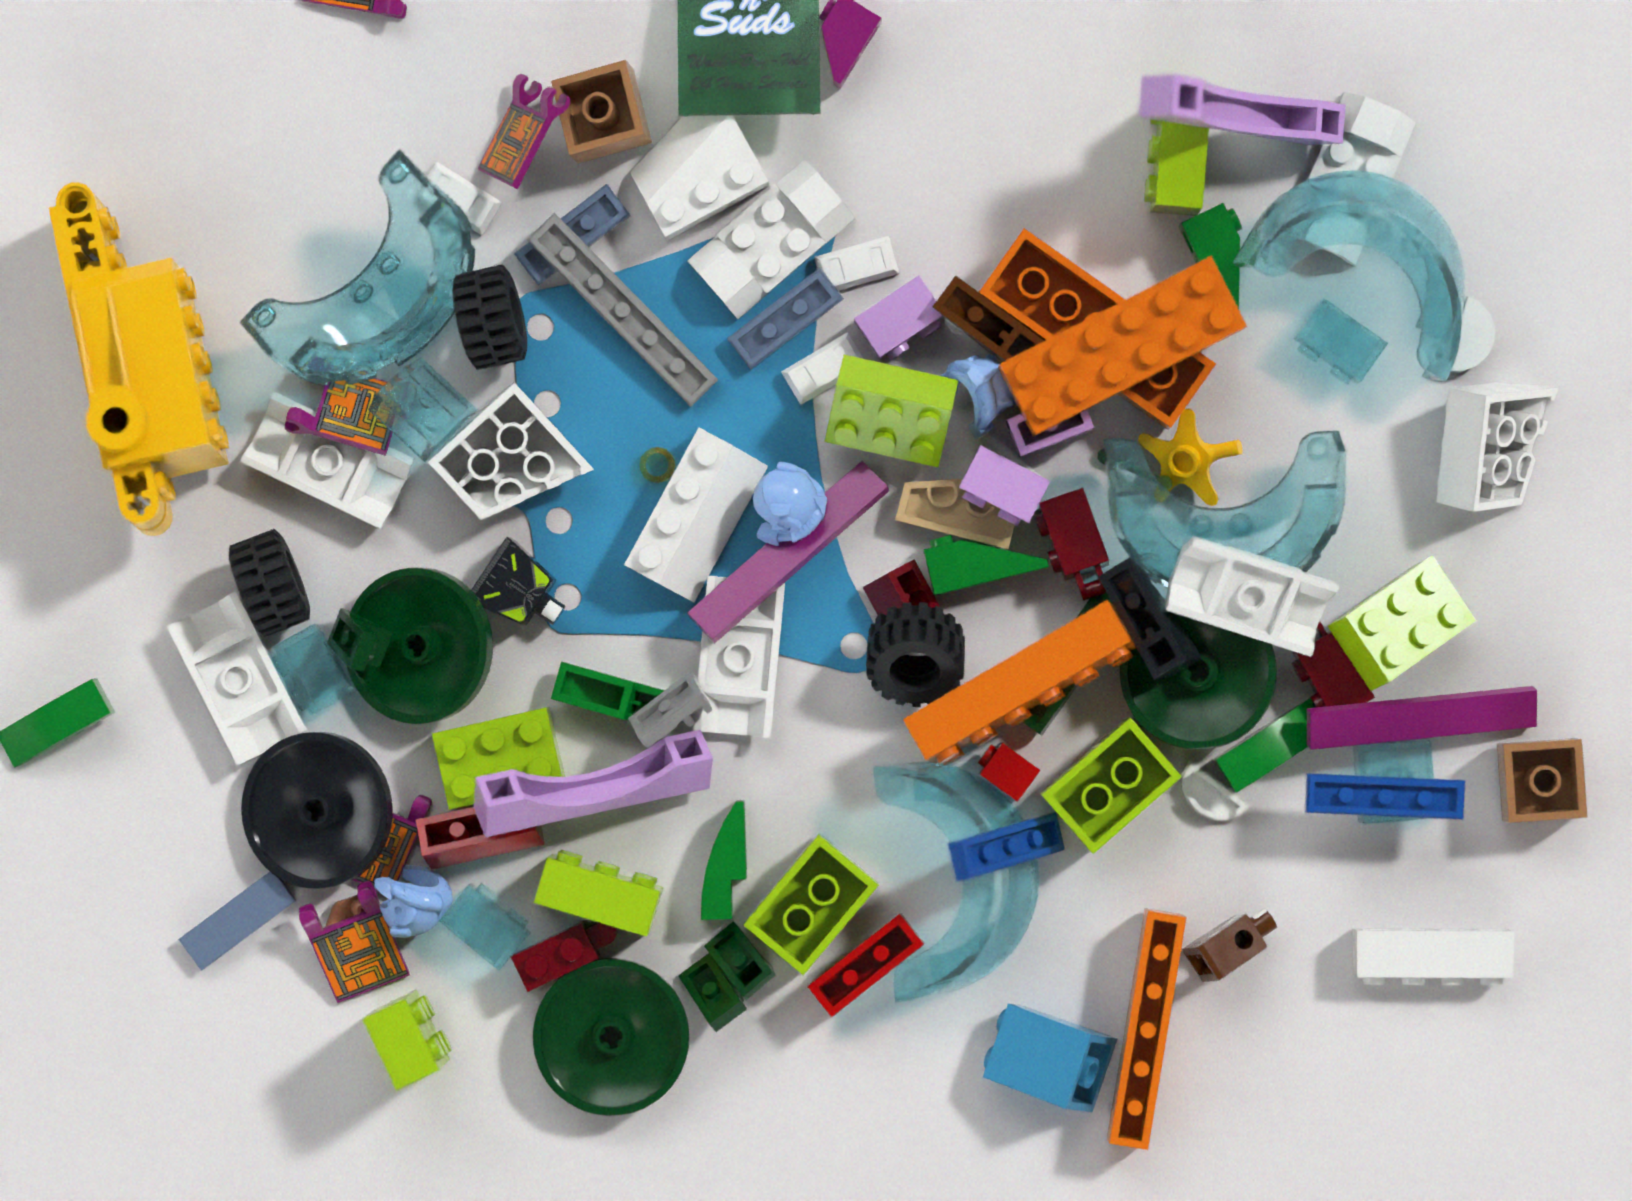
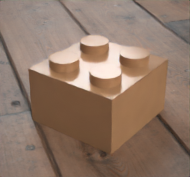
M626 60L551 81L552 88L557 91L554 95L556 103L561 94H565L570 98L568 109L559 116L569 156L578 164L652 143L635 72Z
M1568 738L1497 743L1503 822L1516 823L1588 818L1582 739Z

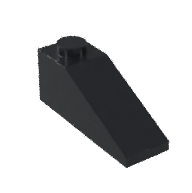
M1133 557L1127 558L1098 576L1154 679L1171 678L1202 659L1184 624L1175 613L1165 609L1166 600Z

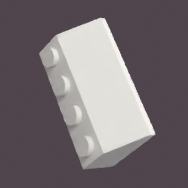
M699 427L624 565L684 598L695 602L707 580V575H710L754 494L755 487L762 479L768 466Z

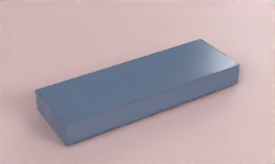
M606 184L563 216L561 220L590 247L631 215ZM530 243L514 253L538 286L557 272Z
M819 268L727 339L747 366L753 369L843 301L844 298L822 268Z
M268 872L178 940L202 971L297 900L280 878Z

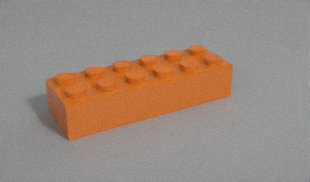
M1025 228L979 291L980 294L1044 341L1126 300ZM1199 352L1117 395L1169 430L1216 363Z
M1212 256L1000 363L998 369L1034 437L1244 330L1247 325Z
M1107 600L909 715L903 721L925 760L935 764L943 763L946 766L964 756L965 754L962 749L972 743L981 746L997 737V728L1004 724H1010L1013 727L1030 718L1032 714L1029 710L1035 706L1044 704L1045 707H1048L1066 696L1063 689L1075 684L1079 688L1097 679L1100 676L1097 670L1107 664L1115 668L1133 657L1131 651L1137 647L1114 605Z

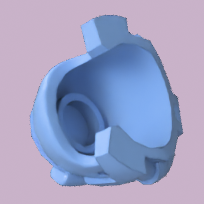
M991 354L986 355L985 358L973 355L965 360H956L947 366L945 373L940 375L958 380L956 394L958 393L960 383H963L971 394L974 404V422L968 426L975 439L992 430L994 425L991 421L995 417L1001 415L1008 407H1012L1013 404L1017 405L998 369L1000 362L997 361L995 355Z
M779 462L777 469L766 474L758 482L753 495L754 508L767 522L761 524L757 532V538L765 543L776 546L779 545V542L792 541L794 543L811 534L821 520L824 519L827 497L820 484L810 477L805 469L791 463Z
M405 865L403 867L402 877L412 884L395 881L389 877L375 879V888L388 898V900L381 903L380 911L385 922L390 927V935L392 937L408 938L430 931L437 925L438 921L453 902L451 887L437 871L428 870V867Z

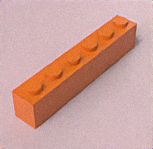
M1144 909L1107 1133L1109 1144L1144 1150L1149 1148L1187 918L1183 914Z

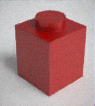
M1002 742L997 748L991 744L978 761V764L983 767L979 774L1017 802L1041 771Z

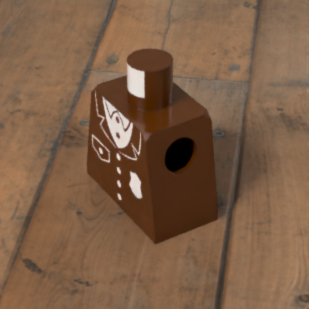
M1262 909L1250 918L1247 914L1235 915L1184 947L1182 951L1202 982L1219 981L1266 949L1267 945L1263 937L1275 930L1277 925L1266 909ZM1236 934L1239 936L1240 939L1239 946H1237L1235 943Z

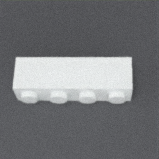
M1353 928V975L1357 978H1363V984L1385 985L1386 978H1402L1403 985H1425V978H1441V985H1464V978H1480V985H1503V978H1514V931L1510 929Z

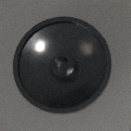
M308 732L282 739L266 750L257 760L244 786L241 815L248 843L266 869L281 880L292 885L319 889L347 883L363 874L380 856L388 840L392 826L393 804L387 779L381 767L368 751L353 740L335 733Z

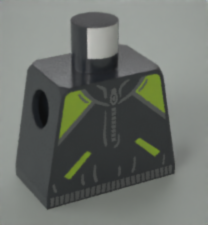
M511 537L505 538L471 589L481 602L483 608L522 625H527L534 614L554 625L566 607L548 594L556 579Z

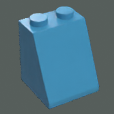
M1008 1003L1007 1008L1001 1012L997 1020L996 1029L998 1034L994 1046H991L985 1055L984 1067L986 1069L983 1077L1064 1109L1093 1112L1118 1039L1022 1005Z

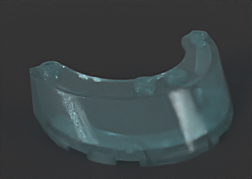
M400 149L384 165L379 174V184L383 188L388 203V223L382 243L368 265L348 284L329 295L305 302H286L274 298L265 299L257 303L239 322L272 360L303 380L321 385H328L329 381L345 380L350 385L376 378L377 371L394 362L399 367L422 351L438 336L455 314L452 296L455 275L473 271L475 247L471 244L470 235L472 227L461 207Z
M1354 170L1336 171L1307 179V181L1295 186L1288 192H1284L1272 202L1251 229L1232 264L1237 267H1252L1264 275L1278 277L1286 274L1308 254L1331 245L1357 244L1383 253L1404 271L1418 297L1421 314L1415 327L1420 329L1421 333L1416 353L1420 366L1425 370L1422 376L1428 380L1446 381L1453 368L1461 338L1465 274L1458 244L1450 227L1438 210L1419 192L1394 178L1378 173Z
M1339 430L1316 431L1304 436L1299 443L1297 453L1289 470L1275 487L1249 503L1229 508L1201 507L1178 498L1169 492L1155 477L1145 458L1144 450L1138 442L1126 438L1104 439L1108 504L1115 534L1129 557L1135 559L1147 577L1155 584L1158 582L1168 587V581L1180 551L1193 536L1290 565L1306 573L1321 558V552L1330 541L1332 535H1335L1342 518L1346 493V450Z
M928 761L873 765L875 790L879 799L889 806L908 809L927 818L946 835L950 842L1024 821L1009 799L996 787L974 773L957 766H944L943 763L935 764ZM1030 860L964 880L959 910L945 935L930 949L903 961L897 966L893 977L895 1002L932 996L966 987L979 981L999 967L1018 946L1033 917L1039 888L1038 860Z

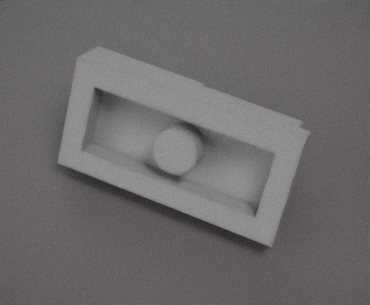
M689 672L628 719L638 739L648 749L657 741L664 739L681 721L687 726H693L695 722L691 714L698 708L704 709L708 714L712 711V707L695 676Z

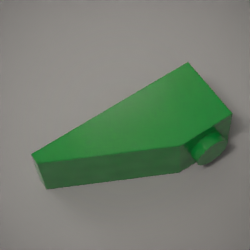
M1221 203L1181 222L1178 227L1195 263L1212 256L1239 309L1240 236L1237 231L1242 229V225L1234 209L1227 210L1224 203Z
M952 535L929 540L931 548L923 550L934 595L1049 567L1047 559L963 540L953 542Z

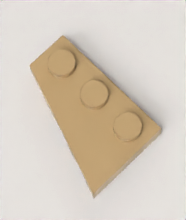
M962 479L904 483L895 518L896 521L1009 549L1014 524L998 517L997 514L1000 508L988 502L981 508L963 499L965 490L959 488Z

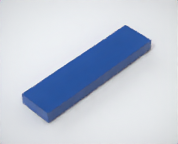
M1306 773L1305 813L1464 820L1465 780Z
M1056 812L948 843L957 882L1065 850Z

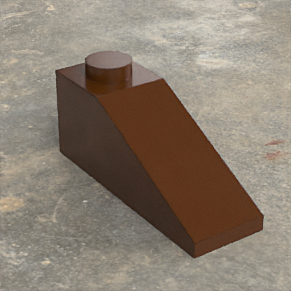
M956 275L932 306V308L991 355H995L1001 362L1044 341Z

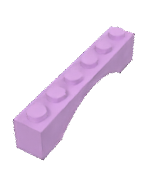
M1172 74L1142 77L1139 117L1304 145L1343 144L1346 105L1314 99L1241 92L1212 85L1204 79Z
M701 730L665 737L628 760L587 774L567 777H544L526 774L513 769L475 778L474 810L485 837L710 789L713 757Z

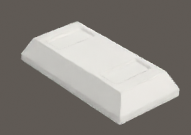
M438 162L434 164L416 193L420 198L480 235H483L502 204L501 201Z
M889 236L814 257L817 269L822 268L838 291L899 274Z
M848 332L781 371L800 405L837 384L844 354L863 358Z

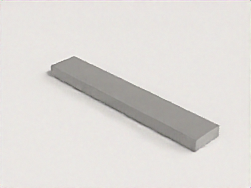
M555 213L527 239L690 407L718 381L709 369Z

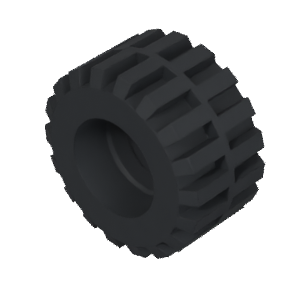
M501 264L455 275L452 287L455 317L464 350L473 366L477 370L524 360L527 352L526 325L516 285L506 267Z
M272 529L229 546V563L241 599L253 625L263 636H269L310 619V604L305 587L288 545L279 532Z
M911 602L902 603V608L892 606L887 609V615L880 613L875 618V624H871L867 639L866 675L868 680H871L872 688L875 691H882L881 696L886 700L893 698L896 700V704L902 706L905 703H911L912 707H921V703L930 704L960 686V680H963L965 636H963L961 624H956V618L951 613L944 615L943 608L938 606L930 608L928 603L919 602V606H912ZM919 653L924 654V656H910L907 654Z

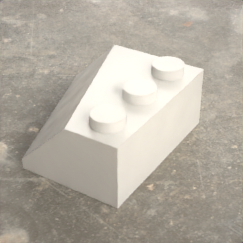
M714 83L630 172L667 241L769 186L768 179Z
M514 382L427 460L432 468L480 520L594 470Z
M1500 382L1449 387L1445 405L1446 418L1444 436L1441 442L1442 454L1440 473L1437 479L1436 503L1472 512L1522 505L1536 461L1532 454V449L1538 434L1544 436L1548 421L1542 419L1548 400L1555 401L1558 388Z

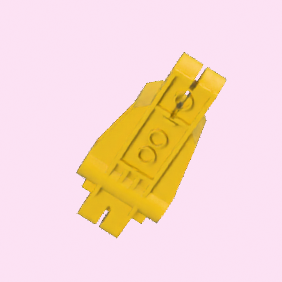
M79 182L69 183L58 192L56 206L49 207L48 209L90 404L86 414V428L90 437L98 444L103 469L112 471L122 515L143 534L158 536L165 533L173 521L170 501L176 500V494L171 478L229 464L226 449L229 448L228 437L224 425H220L218 411H221L220 400L216 388H212L210 374L213 373L212 362L208 351L204 350L202 336H205L204 325L200 313H196L194 299H197L195 284L192 276L187 275L185 267L180 268L172 257L127 267L124 254H119L115 240L121 238L116 217H111L108 207L103 205L87 185ZM93 253L98 257L99 261H93L89 255ZM137 497H143L150 505L146 506Z

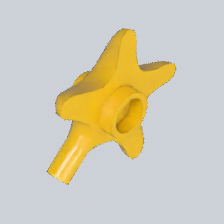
M1191 408L1184 409L1181 413L1174 438L1170 441L1161 440L1146 433H1142L1138 437L1141 446L1153 454L1161 465L1160 478L1154 490V497L1157 501H1163L1175 486L1182 483L1190 487L1207 505H1216L1219 498L1211 482L1210 466L1219 459L1241 455L1243 452L1239 439L1219 444L1205 443L1199 436L1196 427L1195 411Z

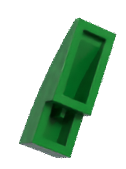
M561 661L551 699L629 721V717L665 690Z
M90 679L1 730L0 742L14 768L116 712L98 679Z
M1310 698L1214 758V761L1235 793L1308 747L1307 708H1315Z
M737 800L713 844L702 889L701 920L733 918L732 880L747 879L745 800Z

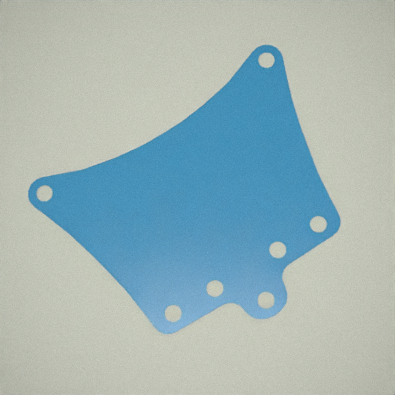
M835 237L739 320L687 262L713 238L678 252L614 272L718 379L691 407L570 284L526 293L520 298L527 332V352L524 360L515 362L517 386L533 403L536 396L545 390L553 391L559 396L561 406L558 413L547 417V419L594 469L514 505V507L522 510L528 517L535 559L556 579L548 594L555 598L557 588L563 584H573L577 586L581 593V602L575 609L564 610L554 625L547 622L552 629L567 634L650 635L701 641L702 630L694 623L687 612L706 597L707 580L695 602H692L624 565L699 427L766 464L768 468L763 477L772 470L777 469L779 462L791 463L805 469L810 477L816 480L824 490L817 448L813 398L800 405L781 371L814 352L817 320L753 369L747 366L727 338L815 272L817 266L814 257L830 253ZM536 314H545L552 319L554 331L548 339L536 340L529 335L527 325L531 317ZM753 495L709 576L728 578L767 544L757 538V532L761 524L767 521L756 512ZM563 507L571 513L573 518L572 526L566 533L555 534L547 527L546 516L553 508ZM837 537L785 582L779 655L823 665L843 672L860 673L866 671L867 651L861 658L849 659L842 653L841 641L844 636L852 632L863 635L867 641L869 628L874 623L848 574Z

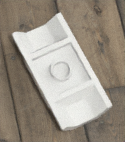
M1344 92L1339 103L1346 105L1343 144L1321 145L1283 235L1312 244L1337 255L1352 265H1356L1401 161L1416 121L1403 112L1371 98Z
M804 159L716 234L711 241L695 253L687 262L739 320L849 225L855 217L822 176Z
M273 391L266 414L252 443L244 452L240 462L381 529L396 505L408 480L415 459L391 447H388L387 454L384 456L312 434L287 432L284 429L288 410L291 407L300 408L316 417L317 412Z
M1193 536L1182 547L1168 581L1165 609L1311 657L1314 651L1316 628L1327 601L1337 594L1340 585L1339 583L1302 572L1299 568Z
M707 575L706 596L727 577ZM785 583L716 643L702 631L698 684L708 699L712 711L708 714L702 708H698L695 711L693 731L701 730V732L771 738Z
M237 591L229 594L217 603L167 626L237 766L262 755L282 739L307 731L290 697V693Z

